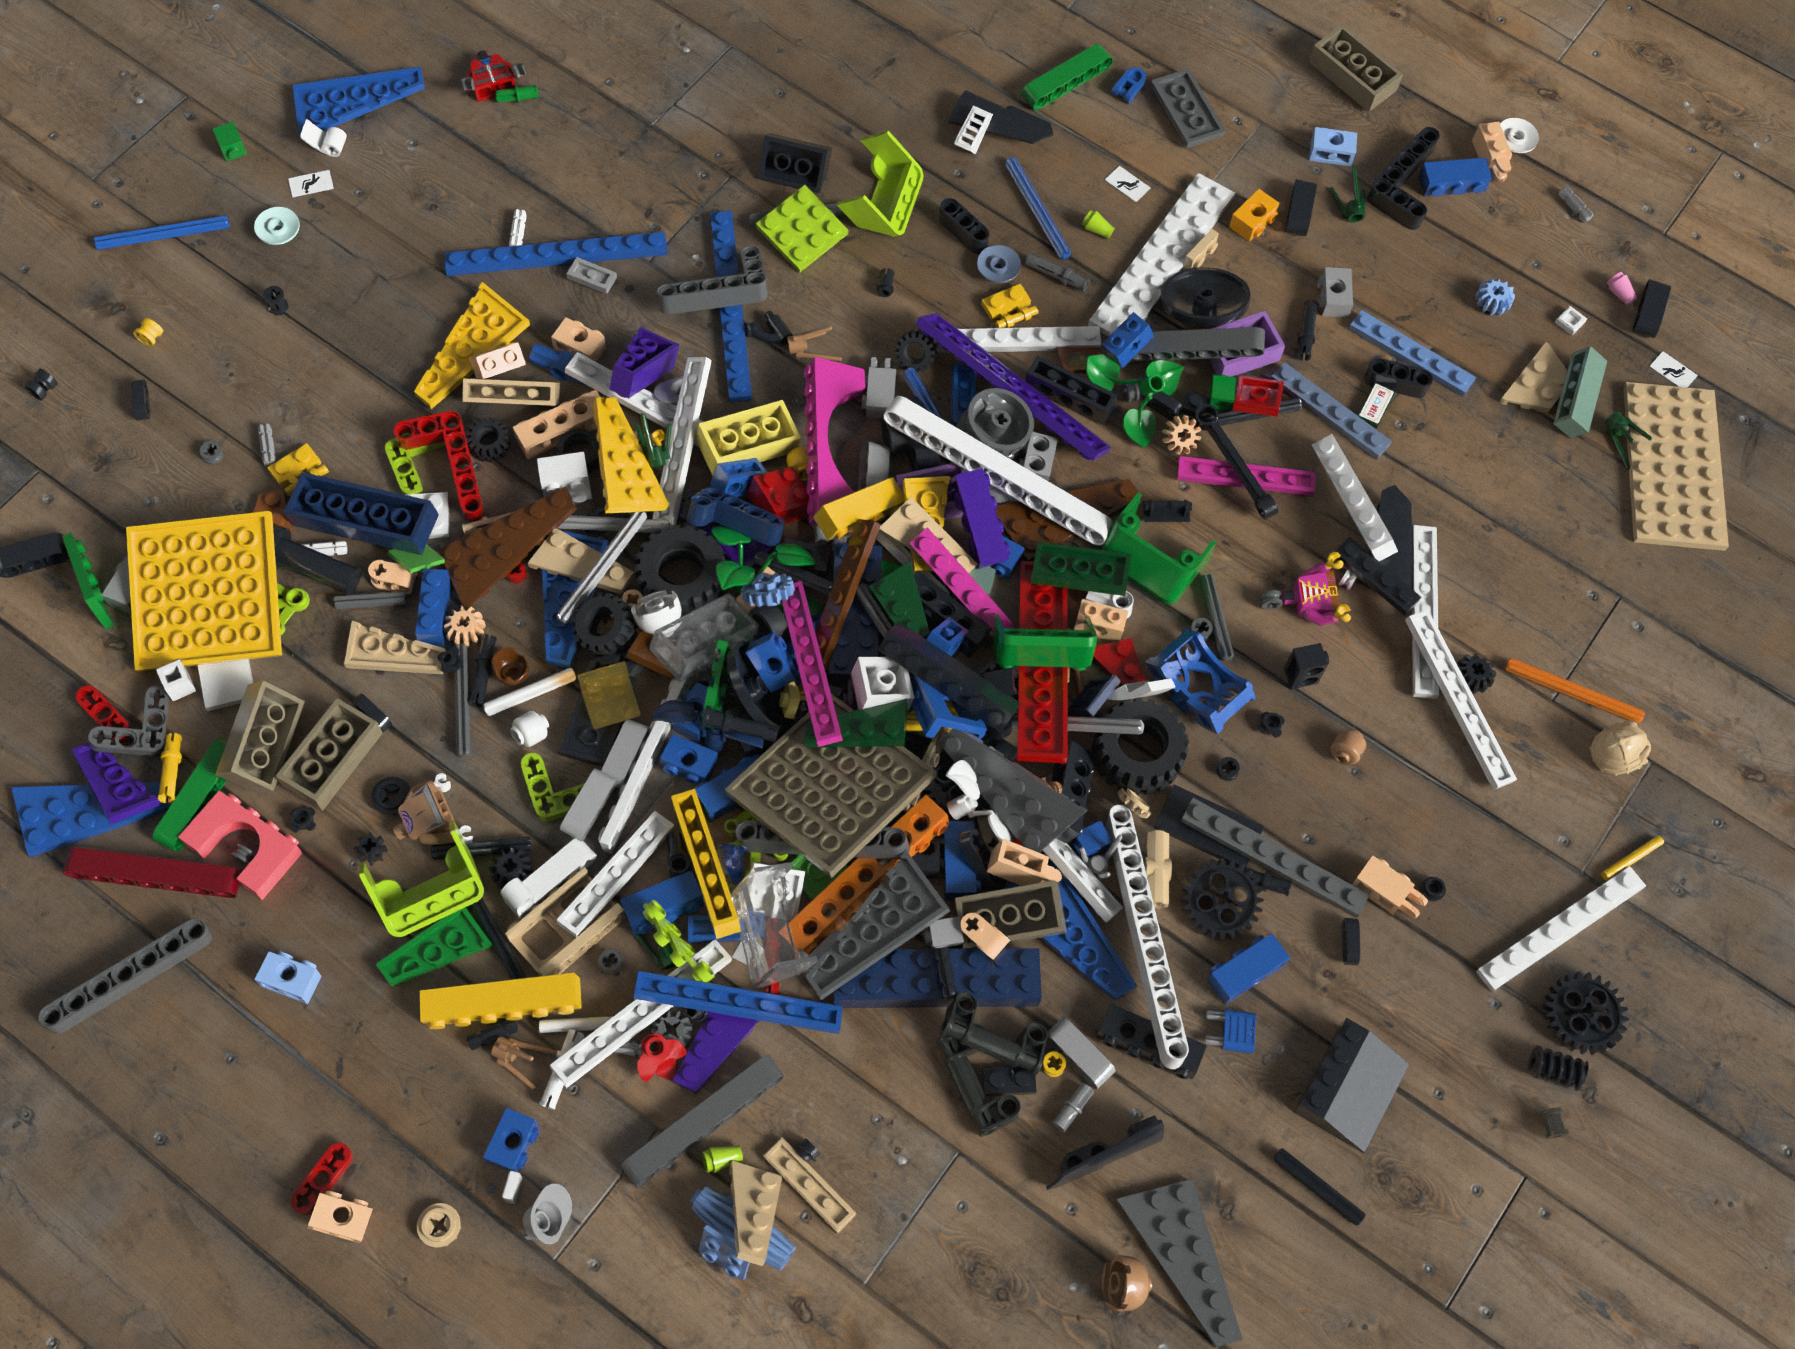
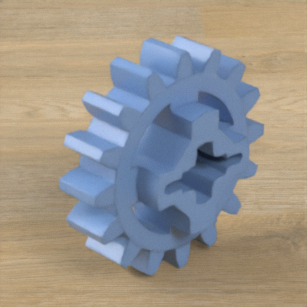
M778 573L773 575L759 574L752 583L743 585V588H741L745 604L749 603L750 606L757 604L758 607L762 605L775 606L780 603V600H788V596H793V591H795L791 576L786 577V574L779 576Z

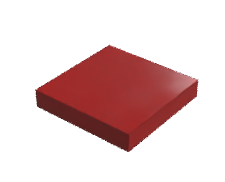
M1239 376L1233 411L1278 417L1284 381Z

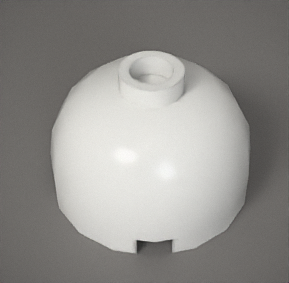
M666 590L644 596L640 599L641 604L637 608L635 604L631 608L634 620L640 629L644 632L661 636L672 631V628L679 622L682 611L677 594L672 591V595H667Z

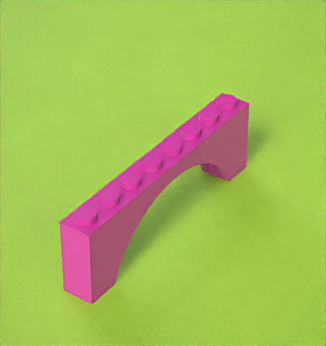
M814 357L804 369V378H806L804 389L806 407L804 414L807 416L805 435H807L805 453L808 455L806 466L808 484L806 492L809 494L807 514H809V523L818 526L813 517L823 505L855 493L842 478L832 459L828 445V424L831 413L836 407L856 400L865 389V371L862 368Z

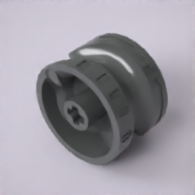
M990 388L979 392L972 399L956 424V428L1014 461L1033 433L1034 420L1030 408L1019 396L1005 389Z

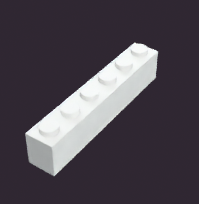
M1333 434L1312 444L1320 463L1373 557L1381 561L1398 552L1390 533Z

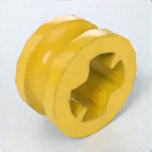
M1049 1052L1044 1057L1042 1064L1043 1072L1049 1077L1060 1076L1066 1067L1065 1057L1059 1052ZM1049 1059H1053L1054 1062H1060L1059 1070H1055L1054 1067H1048Z

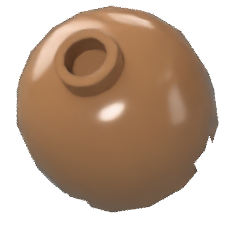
M1112 1255L1110 1256L1112 1261L1105 1263L1102 1274L1103 1293L1108 1291V1298L1110 1300L1105 1301L1106 1305L1112 1311L1135 1310L1144 1304L1151 1291V1277L1144 1264L1135 1257Z

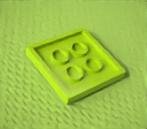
M806 185L756 223V228L799 273L847 236L849 232Z

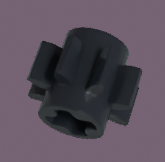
M369 832L368 836L364 838L359 837V846L354 847L355 852L360 854L358 856L359 861L367 860L370 866H373L374 862L378 860L383 862V852H387L388 849L386 845H382L384 842L382 836L374 838L372 833Z

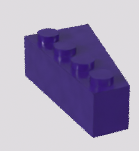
M640 327L637 335H634L632 338V343L626 347L625 353H622L614 364L609 390L616 392L620 397L631 398L674 368L679 344Z
M983 468L955 475L948 485L950 490L955 489L954 503L956 509L963 512L961 516L963 529L971 535L968 538V543L974 561L978 564L977 569L1003 563L1009 560L1008 555H1010L1009 545L1007 541L1004 542L1002 532H1004L1002 521L997 519L995 513L997 503L994 496H991L989 492L990 479L988 474L984 473Z

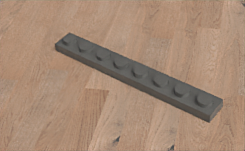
M1192 798L1180 820L1181 822L1288 881H1292L1297 886L1356 918L1360 916L1369 896L1368 893L1197 799Z

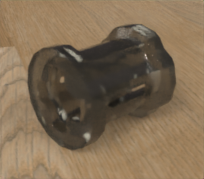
M1562 1107L1550 1108L1539 1112V1116L1543 1118L1547 1130L1545 1134L1546 1139L1559 1138L1569 1134V1130L1565 1129L1561 1116L1563 1112Z

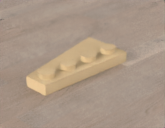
M912 497L885 521L878 531L883 535L886 534L894 539V542L902 547L904 545L915 552V555L922 558L911 546L910 542L928 527L968 573L978 565Z
M553 529L529 560L528 566L533 569L547 570L550 574L568 576L571 580L580 582L602 554L561 530ZM614 561L596 587L622 594L634 578V572Z
M352 621L344 665L346 668L443 675L441 671L442 665L437 657L439 653L446 652L445 648L418 640L412 641L395 633L392 635L382 632L381 629L372 626L369 628L361 625L359 622Z
M731 1161L729 1174L732 1177L730 1187L734 1202L732 1209L733 1217H735L736 1258L763 1266L767 1256L782 1176Z

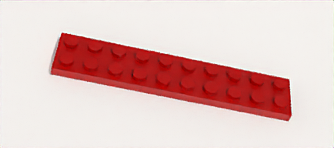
M1020 561L1019 629L1067 630V588L1032 584L1031 577L1034 561ZM1018 666V702L1021 704L1018 707L1017 761L1067 763L1068 667Z

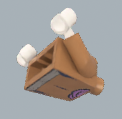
M438 774L434 782L429 780L410 789L404 803L398 809L402 822L393 827V831L398 839L402 840L409 836L412 840L419 841L422 844L442 845L455 843L450 833L449 821L454 820L442 793L447 792L451 788L450 781L441 783L446 780L445 774ZM464 825L459 831L462 835L464 832H470L471 828ZM473 836L463 837L465 842H471Z

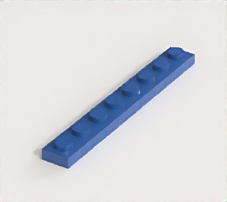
M638 971L633 999L835 1034H839L843 1007Z

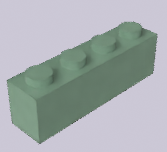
M1591 346L1572 353L1553 423L1570 438L1589 432L1607 360Z

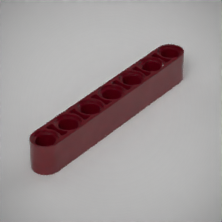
M78 847L69 848L62 874L75 879L224 898L237 897L240 883L236 878L242 873L241 870L228 866Z

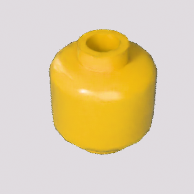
M805 446L794 448L786 458L787 466H793L802 481L808 480V474H806L808 455L805 453Z

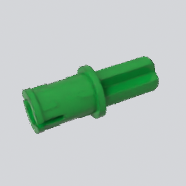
M537 84L525 87H517L515 85V88L497 90L495 92L498 103L518 101L520 103V100L539 99Z

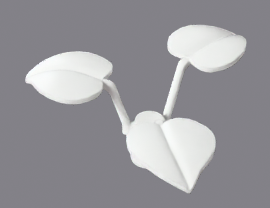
M960 760L954 763L946 776L952 779L964 794L947 803L951 816L958 820L966 815L970 818L988 815L989 825L999 841L1005 839L1014 843V834L996 812L994 813L992 810L975 811V808L978 806L977 799L980 796L976 775L966 761Z

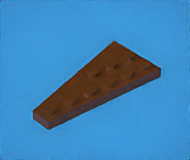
M566 487L438 549L440 556L445 559L444 565L448 570L465 611L481 597L484 598L494 584L499 580L502 581L528 556L527 553L536 545L539 546L547 534L553 529H557L577 510Z

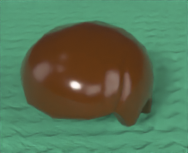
M512 647L499 649L494 653L491 660L493 676L502 684L507 686L518 685L528 676L530 669L525 655L518 654Z

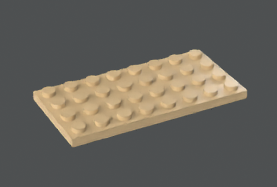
M1626 382L1623 386L1625 417H1629L1634 424L1652 437V440L1649 441L1629 426L1628 433L1634 439L1633 444L1627 440L1634 542L1725 551L1729 544L1715 390Z

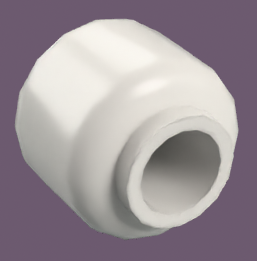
M529 711L513 721V727L510 729L511 735L518 745L531 747L547 737L549 723L544 715H539L535 711Z

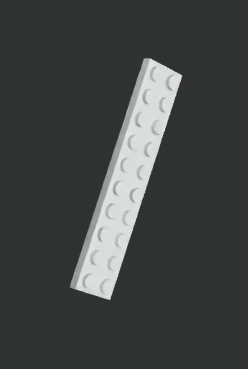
M1198 173L1090 318L1088 326H1099L1100 332L1109 337L1133 312L1145 321L1161 299L1162 286L1165 281L1183 269L1186 255L1212 229L1234 199L1235 192Z

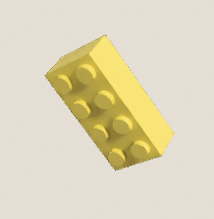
M780 400L699 423L695 440L713 476L718 463L757 458L759 462L787 455L791 450L798 447L801 436L784 401Z

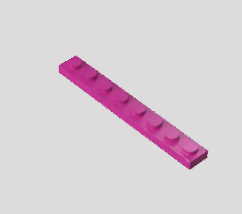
M802 581L793 583L795 589L793 596H788V600H782L816 741L818 747L843 741L804 587Z

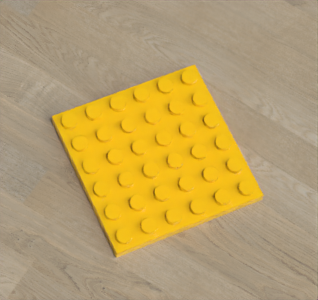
M264 511L126 527L135 671L156 670L179 659L185 667L282 656L272 512Z

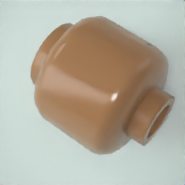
M1346 729L1341 730L1336 735L1331 744L1330 751L1339 764L1353 765L1360 760L1367 744L1359 731Z

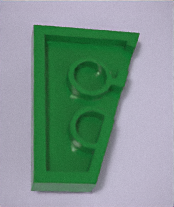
M718 640L716 649H718L720 657L718 662H713L712 682H714V685H709L702 719L707 705L711 706V709L723 711L721 702L722 698L726 699L728 695L729 684H727V680L730 677L727 666V651L729 648L727 641Z

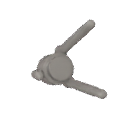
M1122 835L1117 836L1104 856L1095 855L1088 859L1085 848H1080L1084 864L1100 882L1110 876V872H1106L1108 861L1119 845Z

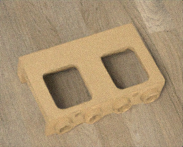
M585 867L580 871H574L567 878V882L564 885L551 890L546 900L541 904L533 905L528 910V915L521 921H514L505 933L510 944L539 976L561 974L626 918L624 909L618 903L615 904L611 900L603 908L602 912L576 938L557 924L556 920L565 911L561 907L562 902L581 887L586 888L593 880L588 875ZM541 920H545L564 941L563 945L545 960H540L522 941V936Z

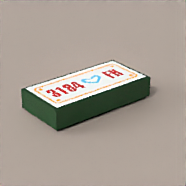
M1375 382L1358 416L1377 429L1395 391Z

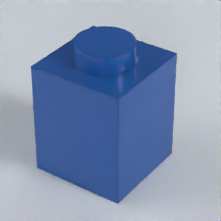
M1099 821L1084 828L1079 837L1072 839L1071 846L1077 856L1081 858L1080 848L1084 847L1087 857L1090 859L1095 855L1108 851L1113 841L1102 822Z

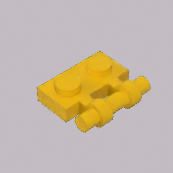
M1021 283L986 297L981 302L991 321L1000 318V320L995 322L997 328L1013 327L1014 323L1021 320H1030L1033 315L1038 314L1036 306L1027 307L1030 305L1031 299Z
M307 443L267 467L281 488L289 483L291 484L284 488L288 497L292 495L298 481L297 478L300 477L302 472L323 476L329 472L324 464L317 469L315 468L321 464V461Z

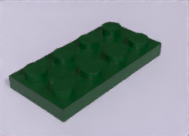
M1038 542L1031 583L1125 596L1131 554Z

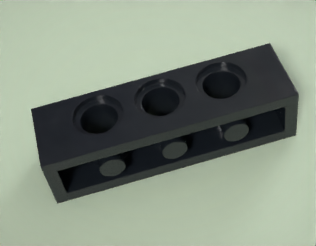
M1038 355L1026 374V382L1043 395L1103 425L1106 424L1115 408L1117 394Z
M917 571L914 576L928 626L934 630L950 617L966 628L968 633L958 647V650L970 658L985 643L992 628L925 575Z
M1070 741L1068 743L1067 763H1055L1051 782L1058 781L1062 787V793L1069 797L1068 800L1077 806L1081 805L1087 809V796L1091 789L1090 780L1095 768V753L1074 741ZM1084 814L1057 839L1068 843L1075 837H1079L1084 828Z
M1110 1004L1096 1038L1100 1039L1101 1043L1111 1048L1116 1046L1125 1050V1053L1130 1057H1142L1148 1060L1149 1064L1159 1069L1167 1068L1160 1060L1158 1047L1150 1049L1144 1043L1145 1039H1152L1156 1043L1152 1022ZM1164 1027L1166 1031L1174 1032L1173 1030ZM1123 1028L1129 1029L1133 1037H1123L1120 1030ZM1187 1036L1189 1052L1179 1068L1169 1069L1173 1071L1175 1076L1185 1080L1194 1078L1207 1045Z

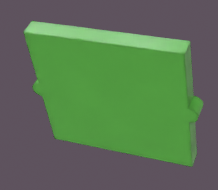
M427 544L422 555L397 549L388 551V555L409 573L430 569V567L445 563V559Z

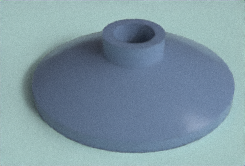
M994 245L987 247L979 254L977 268L985 279L994 283H1005L1013 280L1019 274L1021 261L1018 254L1011 248Z

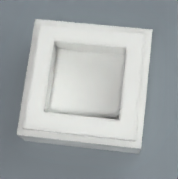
M1569 306L1556 319L1555 323L1572 336L1586 322L1587 318Z
M510 1171L502 1194L503 1199L507 1203H516L523 1177L518 1172Z

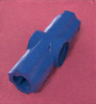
M540 344L533 346L529 356L530 363L549 370L559 380L566 381L570 379L590 388V386L565 373L566 366L574 357L572 353L565 350L559 353Z

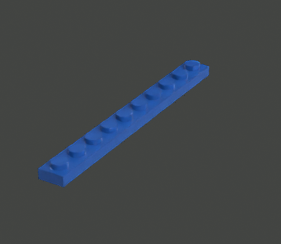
M732 211L710 212L716 276L737 275L739 273ZM742 305L721 307L720 315L729 402L752 401Z
M665 232L444 253L447 276L573 264L576 257L588 262L668 255Z

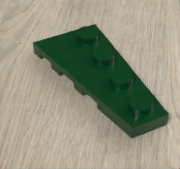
M907 699L836 715L843 741L818 747L812 721L806 722L805 746L806 748L905 746Z

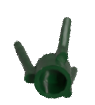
M1352 165L1355 200L1349 201L1345 208L1335 189L1330 187V191L1342 211L1343 218L1348 217L1349 222L1355 223L1362 221L1366 216L1365 190H1361L1359 197L1356 165Z
M1615 412L1605 421L1606 426L1609 428L1607 433L1612 438L1625 469L1628 470L1630 466L1616 435H1624L1633 444L1634 439L1628 433L1630 426L1649 441L1652 440V437L1634 424L1629 417L1624 418L1620 412Z
M641 413L646 442L638 423L635 424V428L644 455L651 468L665 466L666 459H671L669 449L672 425L671 423L667 424L664 451H662L661 447H653L645 414Z
M653 923L652 925H653L654 931H655V933H656V932H657V929H656V927H655V925H654V923ZM641 934L635 935L653 959L656 967L661 966L662 970H667L676 966L670 958V955L674 952L671 944L659 947L657 949L658 954L656 955Z

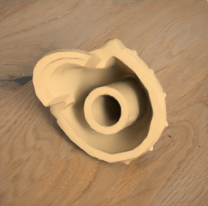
M1625 721L1621 724L1615 723L1608 728H1604L1598 735H1595L1589 749L1592 761L1601 772L1616 776L1629 774L1637 769L1639 770L1642 765L1647 764L1651 744L1647 739L1646 733L1638 728L1635 721Z

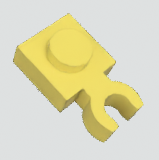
M795 681L785 685L784 690L780 691L779 706L782 707L785 718L794 719L801 699L798 686H795Z

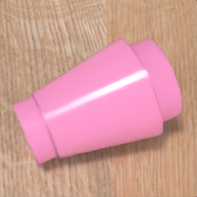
M1622 272L1607 281L1608 289L1626 306L1638 298L1628 276Z

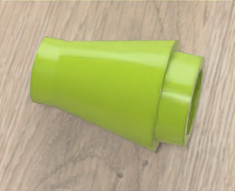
M1090 210L1082 222L1085 230L1107 239L1115 230L1098 211Z
M740 1145L708 1147L706 1151H702V1160L706 1172L712 1171L716 1173L730 1166L731 1161H743V1155Z

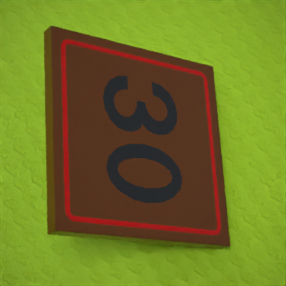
M1056 347L1061 367L1075 374L1086 373V360L1088 356L1102 354L1100 348Z

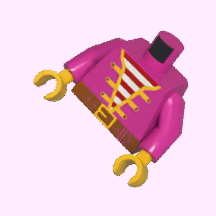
M1332 552L1328 556V562L1323 561L1301 574L1297 578L1292 591L1282 592L1283 605L1295 604L1298 617L1305 618L1318 626L1337 622L1338 619H1341L1343 622L1350 621L1351 616L1348 613H1343L1349 612L1351 609L1347 604L1339 605L1334 571H1330L1332 567L1334 569L1343 567L1341 560L1333 563L1341 555L1338 552Z

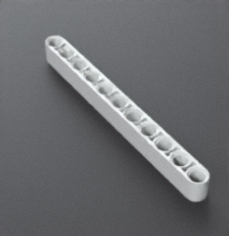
M896 396L885 411L883 417L890 426L967 471L983 468L984 473H987L989 476L990 484L1088 542L1094 545L1104 544L1113 527V521L1105 514L905 397Z
M1115 805L1111 808L1106 820V831L1113 842L1118 835H1122L1121 840L1128 843H1119L1112 854L1160 1060L1165 1067L1176 1069L1182 1065L1189 1052L1188 1043L1132 814L1126 806ZM1114 818H1119L1123 822H1118ZM1125 862L1131 863L1134 867L1127 866ZM1130 885H1135L1139 889H1133ZM1139 907L1143 909L1145 912H1138L1135 908ZM1141 931H1147L1151 936L1143 935ZM1146 954H1152L1156 959H1150ZM1152 977L1159 978L1162 983L1154 982ZM1158 1001L1165 1002L1168 1007H1161ZM1163 1026H1170L1174 1032L1166 1031ZM1169 1050L1177 1051L1180 1057L1172 1056Z

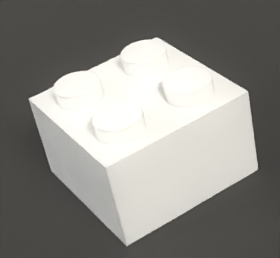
M584 452L537 459L544 497L566 487L573 502L580 503L592 499Z
M858 657L851 672L858 709L907 699L908 711L914 700L908 670L889 657Z

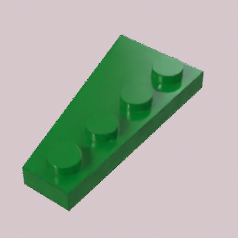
M72 532L63 535L62 537L85 602L105 630L114 626L105 604L104 596L97 585L99 582L94 572L91 571V568H93L88 556L84 554L87 552L83 541L81 539L76 540Z
M463 908L442 918L376 963V966L390 986L393 987L490 948L493 945L468 910Z

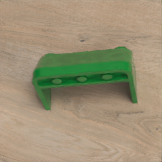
M1138 492L1117 518L1100 550L1131 554L1128 581L1160 602L1172 605L1179 601L1208 563L1216 541L1212 540L1200 556L1190 550H1184L1179 552L1174 559L1136 535L1140 527V519L1135 514L1137 513L1142 496Z
M994 614L992 653L995 662L1001 668L1007 669L1014 666L1072 667L1074 670L1082 671L1086 670V667L1091 666L1097 644V633L1089 616H1085L1084 630L1003 628L999 614Z

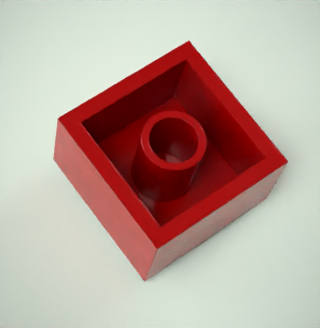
M793 466L753 477L746 494L754 506L779 516L784 520V525L807 519L809 515L807 514L809 494H807L806 487Z

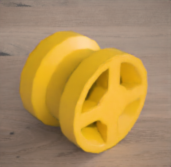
M143 318L140 328H136L133 335L144 345L152 347L156 343V337L162 335L163 329L153 320Z

